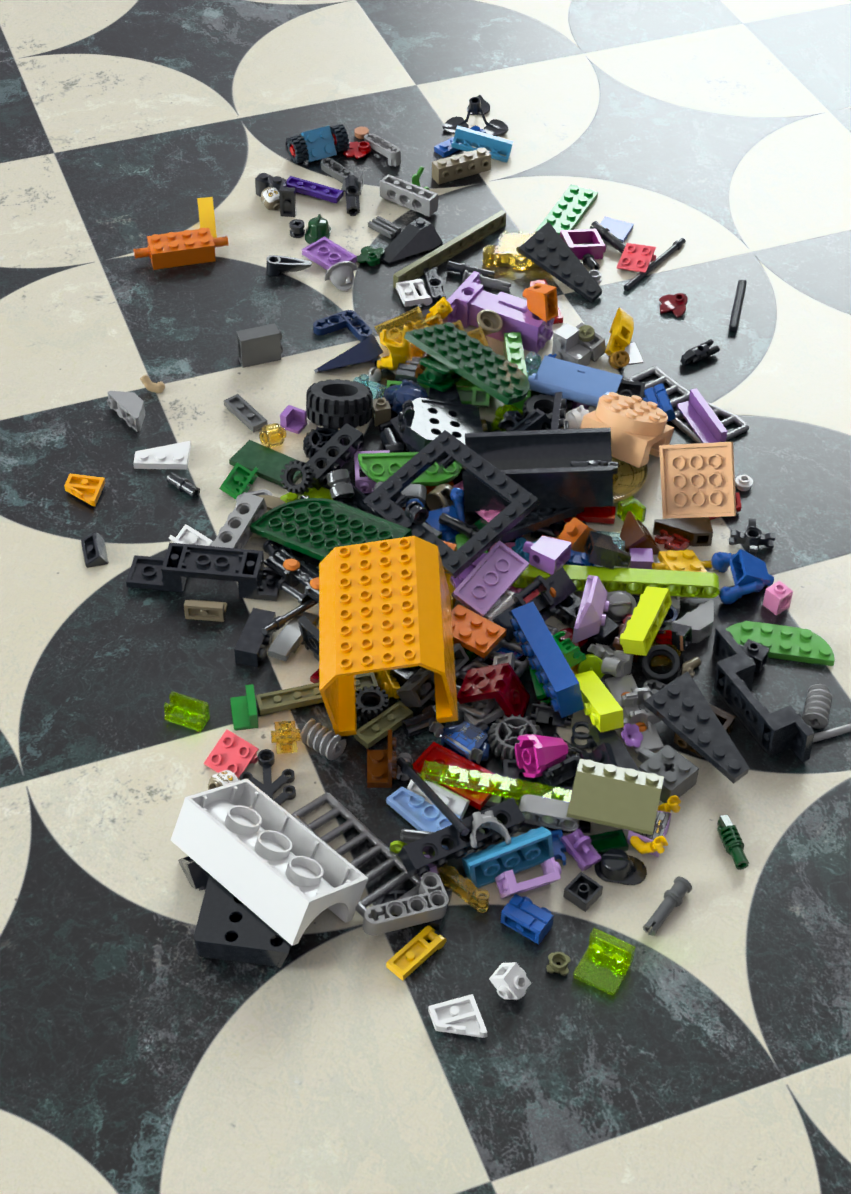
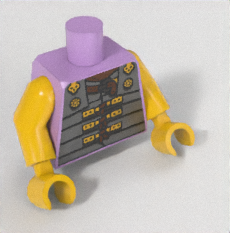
M673 795L668 798L667 803L658 806L653 835L627 830L629 831L628 844L632 845L640 854L650 853L659 857L665 851L663 846H668L665 837L670 825L672 814L670 812L671 810L674 813L680 811L679 804L681 800L678 796Z

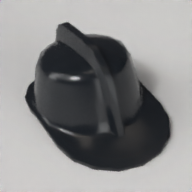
M618 848L606 851L601 856V861L594 865L597 876L608 882L637 885L644 881L647 875L646 867L641 860L628 855L625 851Z

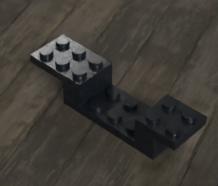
M169 542L165 558L134 555L126 586L129 588L183 592L187 577L238 582L239 598L277 601L280 591L277 588V583L283 577L269 567H264L263 551Z
M722 625L716 627L712 653L718 661L714 690L769 757L792 749L802 763L810 760L814 738L812 727L804 722L800 713L795 711L791 705L769 714L768 709L762 706L757 696L751 693L756 668L755 661L746 654L743 647L734 640L729 631Z

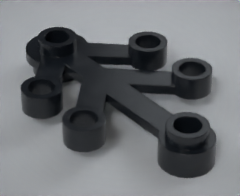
M264 749L258 753V763L263 767V784L255 779L250 772L242 773L240 780L249 778L250 782L273 800V794L285 783L294 781L295 773L292 769H285L282 775L272 783L271 766L275 762L274 752ZM292 785L285 786L283 792L274 801L281 805L286 800L294 799L296 796L295 787Z

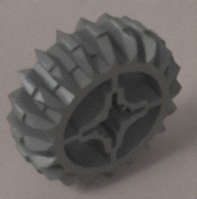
M513 714L510 717L504 715L502 720L497 718L495 723H492L488 732V744L490 745L491 753H495L496 758L501 757L502 762L503 759H516L514 747L516 743L520 742V740H517L518 736L524 734L543 736L540 725H536L535 720L529 721L528 716L522 718L520 714L518 717H514Z

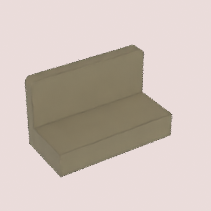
M185 600V619L224 622L227 610L226 602Z

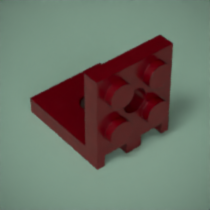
M503 663L468 670L457 695V700L460 704L495 698L507 717H510L511 714L514 717H518L520 714L523 718L531 696L511 665Z

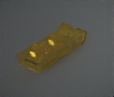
M446 864L437 868V874L441 878L443 885L452 890V892L478 912L485 913L488 911L490 894L487 890L478 889L471 880L465 879L452 866Z

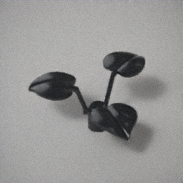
M481 95L469 99L465 120L462 117H452L442 126L445 131L455 134L457 125L469 128L467 122L470 115H482L487 125L484 127L486 134L499 136L509 130L508 126L501 120L493 119L489 123L487 122L484 114L490 111V104Z

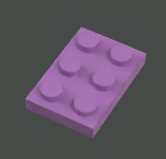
M326 237L302 249V255L326 270L338 262H357L356 255Z

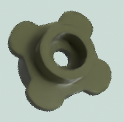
M562 952L549 954L547 971L549 973L556 972L561 975H567L569 973L567 967L571 961L570 957Z

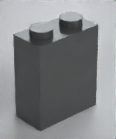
M275 323L236 331L238 359L243 368L281 360V353H283V346L280 343L282 332L280 329L278 330Z

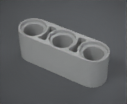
M529 794L521 797L519 809L526 819L524 823L562 829L564 831H575L579 827V819L566 817L569 802Z

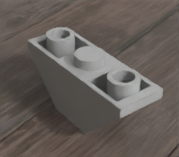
M107 392L109 407L114 409L118 416L127 422L129 427H133L137 432L140 431L145 418L144 401L133 392Z
M709 600L706 603L700 604L696 609L687 612L682 618L672 623L692 626V643L702 641L712 633L714 601Z

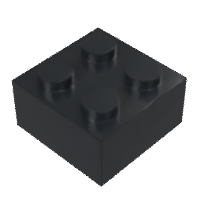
M580 872L565 887L563 897L586 912L602 895L603 886Z

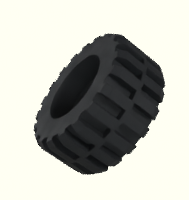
M329 379L313 383L306 392V416L313 424L316 423L318 426L341 429L347 423L357 428L358 426H364L372 418L373 393L363 383Z

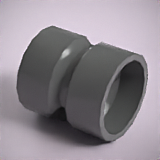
M347 469L335 470L325 476L328 486L331 487L329 491L332 500L337 501L338 498H351L355 495L353 486L349 483L351 479Z

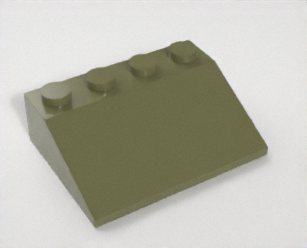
M580 759L566 817L653 835L664 776L641 772L631 768H622L612 764L594 762L593 760Z

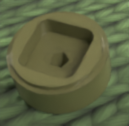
M584 325L578 329L581 341L589 342L594 339L595 331L592 326Z

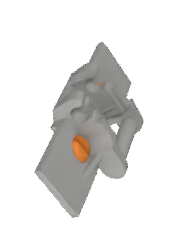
M632 674L605 679L609 692L623 709L624 725L627 723L631 725L636 724L639 727V732L643 735L640 747L634 748L635 753L637 754L643 747L650 751L661 750L664 746L654 723L661 720L651 711L647 713L645 710H639L638 705L642 704L643 699L646 700L652 695L651 689L638 688Z

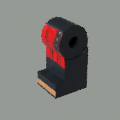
M663 622L655 637V641L659 644L677 646V650L685 651L692 643V626Z

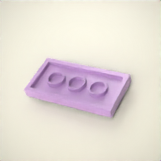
M499 540L453 591L452 596L471 611L485 617L526 570L529 562Z

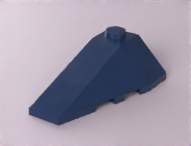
M374 335L314 371L318 373L366 363L370 360L373 363L380 359V354L384 352Z

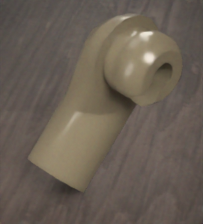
M694 657L683 663L681 675L688 671L693 678L695 676L694 669L701 665V660L698 657Z

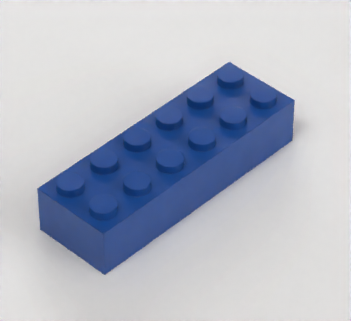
M534 602L511 610L513 618L510 621L513 629L516 630L513 632L516 642H521V650L524 656L528 655L531 669L536 670L535 675L539 684H544V693L547 698L551 697L552 700L550 702L555 712L558 711L561 718L583 710L584 705L579 682Z

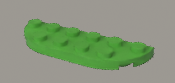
M418 452L358 454V461L367 477L376 483L385 482ZM435 462L411 484H421L423 486L445 484L455 479L463 468L456 462H453L448 468L443 469Z
M750 621L737 623L726 628L740 645H744L750 639L770 648L769 658L834 666L835 657L829 644L809 629Z

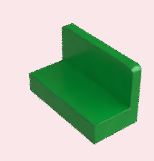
M253 684L245 685L246 696L230 698L235 731L258 728Z

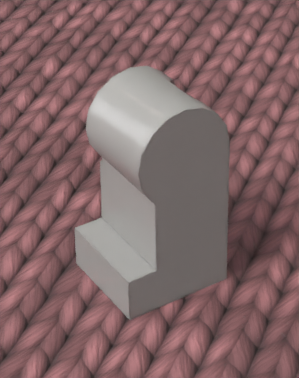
M616 650L614 657L604 658L601 672L615 677L630 674L634 654H626L624 651Z

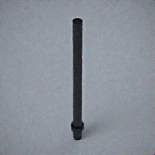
M681 238L673 242L669 249L649 264L646 273L640 272L625 284L624 290L628 291L677 249L680 250L686 240Z
M402 757L398 758L396 763L399 765L401 772L410 777L463 836L468 835L469 829L416 773L413 765L410 762H406Z

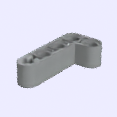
M434 872L424 873L420 881L419 895L367 908L362 925L364 932L375 936L443 918L449 899L439 875Z

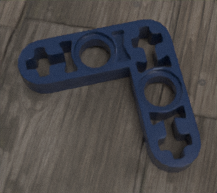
M345 310L313 323V332L316 335H325L345 327L360 342L373 335L372 329L353 310Z

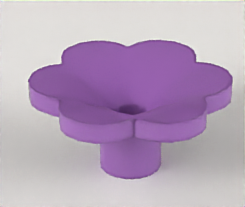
M630 723L624 725V730L621 732L622 741L628 747H640L643 735L639 732V727L636 724L631 725Z

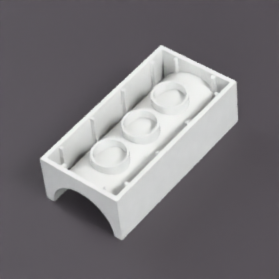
M247 778L185 797L171 837V841L292 946L299 943L309 924L326 908L330 909L345 923L351 921L355 913V907L358 905L368 881V877Z

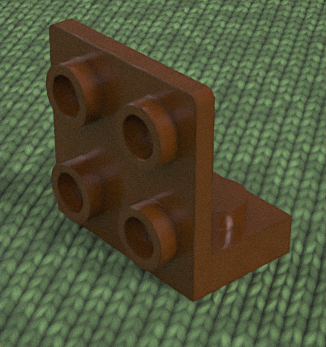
M388 729V750H367V788H392V779H396V767H392L396 766V737H392V729Z

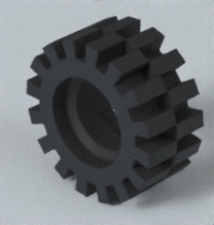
M298 460L290 461V465L285 464L286 470H281L284 475H280V478L283 479V481H280L284 485L283 488L295 494L308 493V488L312 489L314 487L311 483L316 481L313 479V477H316V474L312 473L314 469L311 468V465ZM296 471L303 473V479L300 484L293 482V476Z
M365 686L363 691L361 688L358 689V693H356V717H358L359 721L364 719V723H368V720L374 719L389 708L388 694H386L385 690L381 691L380 687L374 689V686H370V689ZM367 702H375L378 705L375 707H366L363 704Z

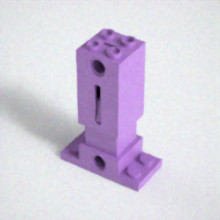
M474 271L447 299L453 311L442 320V324L450 322L455 326L466 329L470 325L478 328L477 314L482 310L488 309L496 312L503 321L502 329L497 333L486 335L488 337L503 342L504 333L520 332L523 349L537 354L553 336L552 325L554 318L545 322L528 310L527 300L504 292L495 295L483 291L484 285H481L479 272Z

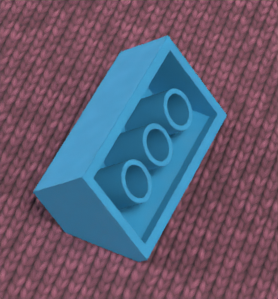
M544 827L531 829L527 833L511 837V843L508 845L504 841L463 857V868L473 890L496 882L495 877L503 872L513 869L514 874L554 857L552 834Z

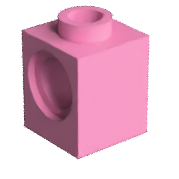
M777 581L766 588L763 606L777 616L790 607L793 591L781 581Z

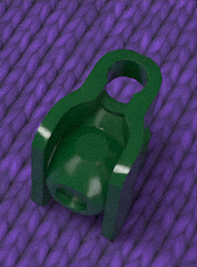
M432 356L423 357L419 361L426 368L417 377V381L441 392L449 390L462 377L453 371L452 368L441 364L440 361Z

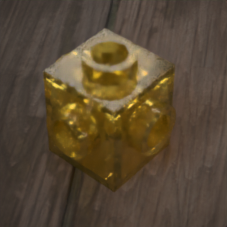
M295 721L274 722L275 731H271L272 743H276L277 754L297 752V741H301L300 729H296Z

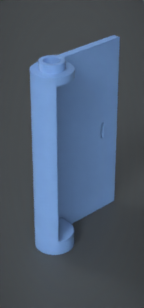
M546 355L537 374L533 373L532 376L529 375L528 377L530 383L529 390L555 396L556 392H562L563 399L597 407L599 398L602 395H609V392L617 393L623 376Z

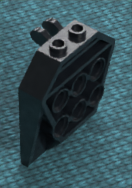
M419 397L413 401H405L403 403V410L398 415V422H400L399 432L402 433L403 441L419 452L444 430L464 444L465 433L483 432L479 406Z

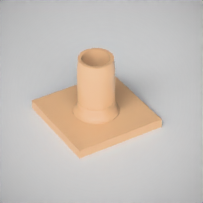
M733 442L659 446L663 519L736 516Z

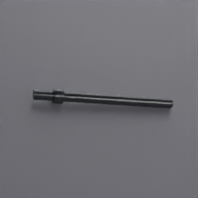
M311 598L285 615L277 616L270 624L262 628V633L267 635L275 629L279 630L285 626L286 622L313 607L318 602Z

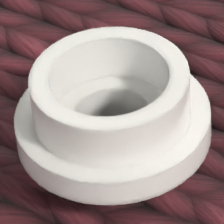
M747 475L737 476L735 479L737 489L748 491L753 485V479Z

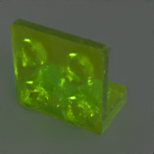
M593 928L590 934L589 946L576 967L573 977L614 996L633 963L636 947Z

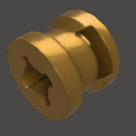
M624 350L612 353L609 357V364L614 369L625 367L630 361L629 354Z

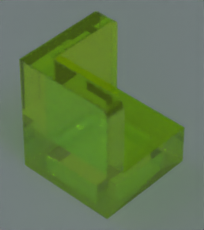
M634 496L618 502L617 516L623 522L628 511H631L641 522L645 521L646 507Z

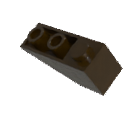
M709 517L655 519L653 535L692 547L711 546L713 529Z

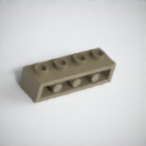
M478 148L432 162V178L438 185L491 170V154L485 148Z

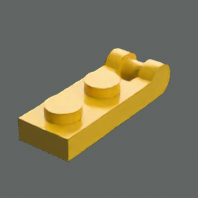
M428 925L386 962V967L403 981L437 949L440 950L445 945L446 938L442 935H437L435 929Z

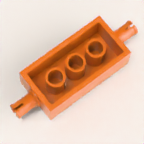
M199 228L196 230L147 236L148 246L146 248L133 249L135 259L149 257L153 270L216 261L215 247L229 246L227 236L213 238L209 228Z

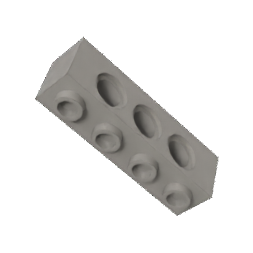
M389 174L380 180V197L429 217L438 210L437 193Z
M244 492L242 497L238 499L234 510L228 515L226 523L220 528L215 541L210 546L244 549L253 534L249 526L267 511L264 498Z

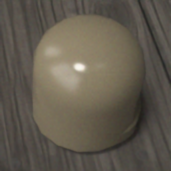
M440 484L426 495V505L430 511L437 510L442 505V508L454 506L453 501L450 499V491L453 489L451 485Z

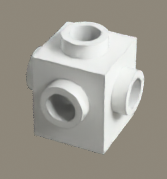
M516 962L502 963L489 978L497 989L498 995L504 1000H518L526 994L527 988L531 985L526 972Z

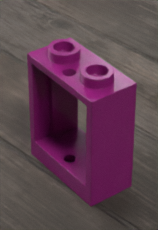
M597 229L560 231L561 238L579 260H582V257L587 253L592 254L594 259H603L606 245L603 243Z

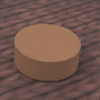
M357 127L355 129V137L358 139H364V136L369 134V129L366 127Z

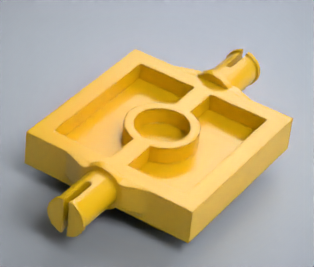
M693 550L659 551L657 558L661 563H652V569L707 572L705 568H712L711 560H699Z

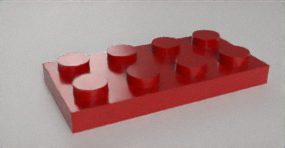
M433 742L412 764L416 773L470 801L469 804L479 810L503 784L502 777L436 742Z

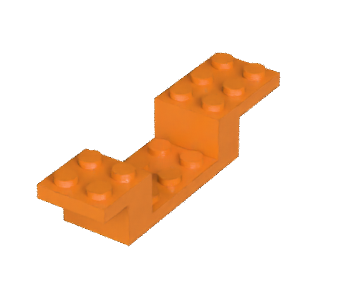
M459 604L451 611L453 644L460 643L462 647L482 658H485L506 636L507 629Z

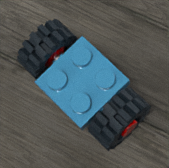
M343 124L302 132L301 135L288 138L289 156L293 163L298 164L307 160L312 162L337 155V153L350 148L349 135Z

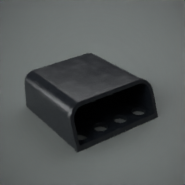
M209 874L194 933L198 956L280 968L289 953L290 944Z

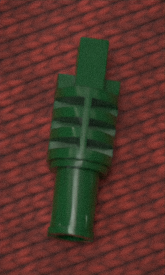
M720 815L717 822V831L725 851L732 856L736 869H745L749 866V861L743 851L744 843L738 829L733 825L728 815Z

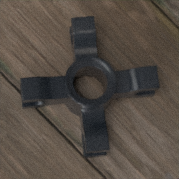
M749 518L745 533L737 530L730 531L729 545L743 544V548L756 557L759 545L774 548L776 534H762V531L756 527V519Z

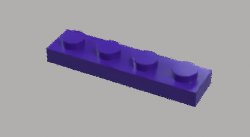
M293 176L287 179V187L295 188V192L303 195L312 196L331 203H338L344 196L343 190Z

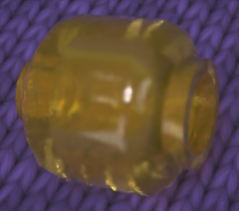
M278 423L265 425L259 432L261 443L268 448L282 445L287 436L285 428H282Z

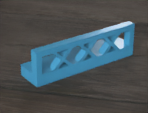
M457 125L451 147L463 151L485 148L490 151L492 159L507 163L513 141Z

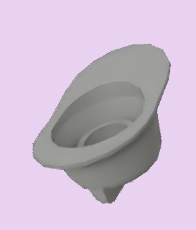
M626 591L608 592L607 601H610L608 613L604 612V614H607L606 617L613 622L623 621L628 614L633 615V610L637 605L635 598Z

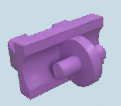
M580 829L561 837L560 841L566 847L568 854L572 855L578 863L577 865L581 871H585L601 861V856L591 845L590 837L585 836Z

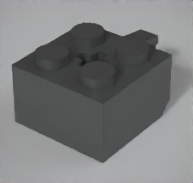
M668 744L657 753H653L645 747L638 752L637 759L642 763L639 766L641 772L664 776L660 801L663 803H667L668 798L673 795L680 798L696 784L699 768Z

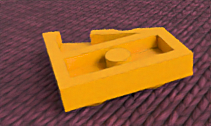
M70 473L64 485L65 491L92 506H96L105 485V478Z

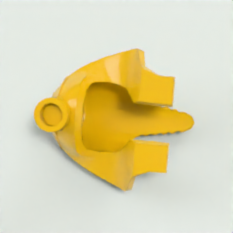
M404 325L402 344L387 338L386 329L380 332V343L388 348L390 355L377 360V369L397 370L399 363L407 364L406 361L409 360V341L404 337L409 330L408 326Z

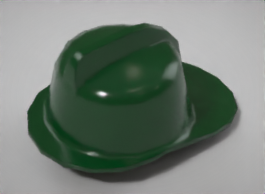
M318 214V217L312 218L308 222L305 241L309 244L323 237L329 239L331 227L327 219L322 218L321 214Z

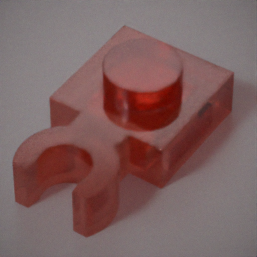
M663 529L660 530V536H655V542L657 544H665L664 549L686 550L690 546V540L676 533L671 536Z

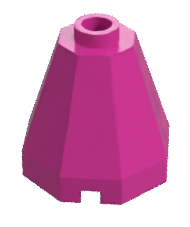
M533 734L518 736L517 740H520V742L516 743L514 747L517 766L519 769L524 768L526 772L523 775L529 778L540 777L547 767L551 768L566 759L569 750L567 743L562 738Z

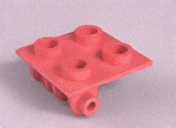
M627 243L616 268L646 273L650 262L656 260V255H654L656 247Z
M226 729L203 764L217 773L230 770L239 779L249 764L257 763V751L259 749Z

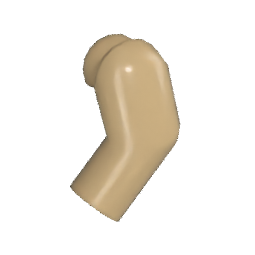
M147 374L140 378L141 382L150 392L159 394L165 389L163 382L153 383Z

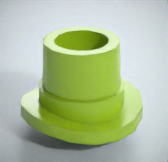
M594 654L585 655L587 659L578 664V673L593 670L601 679L604 676L601 672L602 659L594 656Z

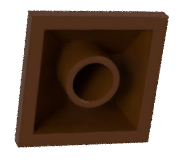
M628 511L620 533L623 549L628 553L630 548H652L653 555H657L661 550L647 527L631 511Z

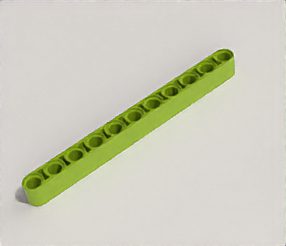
M529 563V566L512 586L526 588L535 581L538 575L546 580L551 574ZM563 565L564 570L576 586V591H584L588 575H594L599 577L607 592L626 591L630 594L641 595L648 586L668 588L670 596L714 598L720 593L719 577L711 572L617 567L610 569L598 566Z

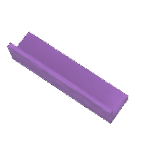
M697 388L690 390L689 401L678 403V410L702 443L726 442L728 431Z

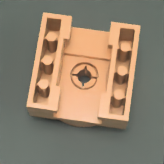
M609 392V395H602L599 398L596 410L584 415L580 429L611 427V456L638 468L648 464L649 454L660 457L659 446L669 445L674 431V427L666 424L668 416L657 407L658 404L650 401L645 402L636 395L629 397L614 392Z

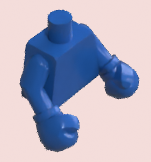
M453 488L450 491V499L453 501L454 506L429 511L428 519L425 521L428 525L442 532L440 540L454 544L455 536L459 532L440 524L439 517L442 513H446L465 522L463 508L465 507L464 490L460 488ZM416 498L410 499L406 504L407 507L411 502L417 501L424 507L423 503Z
M742 549L736 554L717 552L712 556L711 563L715 570L724 573L728 570L729 566L731 567L735 586L730 588L724 586L721 588L719 597L724 604H732L738 598H742V595L759 592L765 585L771 586L774 582V576L768 574L766 563Z

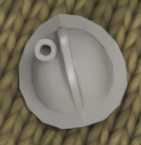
M351 261L338 262L327 270L325 281L331 280L337 289L348 291L354 284L353 271L358 270V267Z

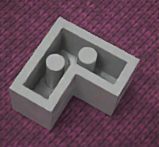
M567 323L553 333L552 355L557 354L555 357L557 359L587 366L590 364L591 350L578 344L579 330Z

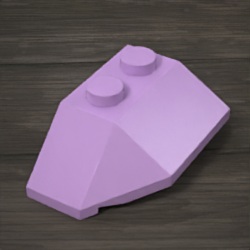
M588 575L573 631L572 642L574 643L598 634L600 626L605 625L607 614H604V612L608 613L610 601H607L608 592L598 576Z

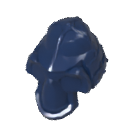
M406 379L400 385L390 386L384 391L386 401L389 402L390 406H393L392 410L398 415L399 412H402L405 401H413L419 397L428 398L422 386Z

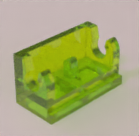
M172 691L169 695L170 703L164 704V720L201 732L210 718L209 704Z

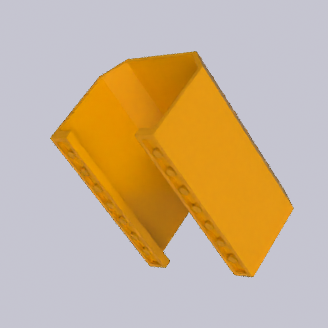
M409 536L335 547L319 563V691L335 734L341 737L357 735L356 675L421 666L434 672L437 722L458 721L451 597L438 546L419 537Z

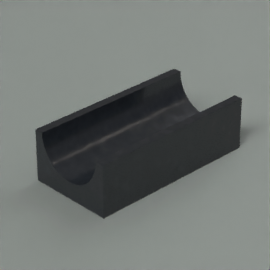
M611 427L465 433L466 446L538 498L540 504L535 509L613 506V466H570L571 461L608 460L612 462ZM463 471L465 512L504 510L510 504L469 472Z

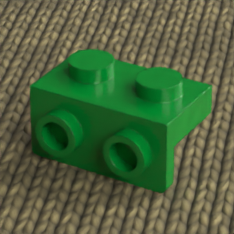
M237 462L219 489L236 499L238 495L248 492L250 489L249 483L253 485L258 477L255 474L258 468L255 467L253 471H250Z

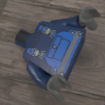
M436 721L432 723L429 731L434 732L436 738L441 737V746L475 764L488 760L490 745L488 744L489 736L487 735L489 727L486 723L481 722L478 726H474L465 721L460 725L444 727Z

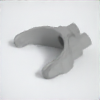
M492 810L486 811L484 814H481V812H474L472 814L474 819L470 835L472 848L477 847L476 830L480 828L493 829L505 838L507 845L511 843V837L507 829L494 817Z

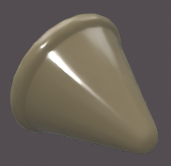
M486 309L477 314L476 319L480 336L484 337L497 333L502 329L503 321L496 312Z

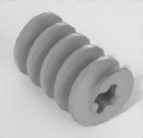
M815 684L808 689L802 719L807 725L815 729L825 728L828 724L833 696L826 685Z
M310 719L302 729V743L312 749L314 748L316 752H320L321 755L326 756L329 760L337 759L346 747V739L341 740L340 735H335L334 731H329L321 723H316L315 719Z

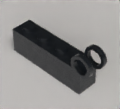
M583 721L576 722L572 726L571 744L580 750L590 749L594 751L602 743H610L618 767L640 771L615 729L600 733L596 726H591ZM583 726L586 727L589 730V732H576L575 729L577 727ZM574 739H587V744L578 745L574 742Z

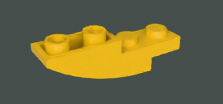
M621 308L617 310L609 331L611 336L605 350L608 356L617 351L625 350V347L630 345L633 335V318Z

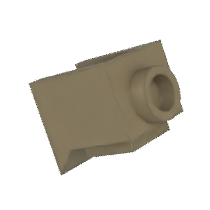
M385 397L373 399L372 418L374 417L375 427L392 419L391 407Z

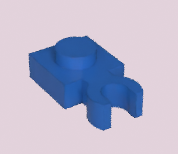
M562 829L550 831L552 834L554 859H560L563 866H565L566 855L564 852H566V847L560 841L561 837H563Z

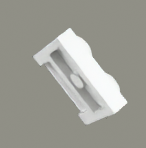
M422 279L396 283V289L404 307L418 304L428 306L432 303V298L428 295ZM415 288L420 291L421 296L418 295Z

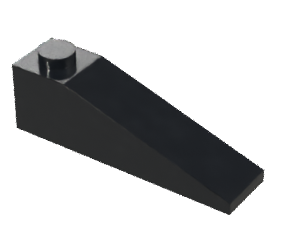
M419 217L411 222L384 249V254L381 256L380 261L392 265L404 261L406 257L412 255L414 257L420 256V253L424 251L427 253L432 252L442 246L443 242L432 223Z

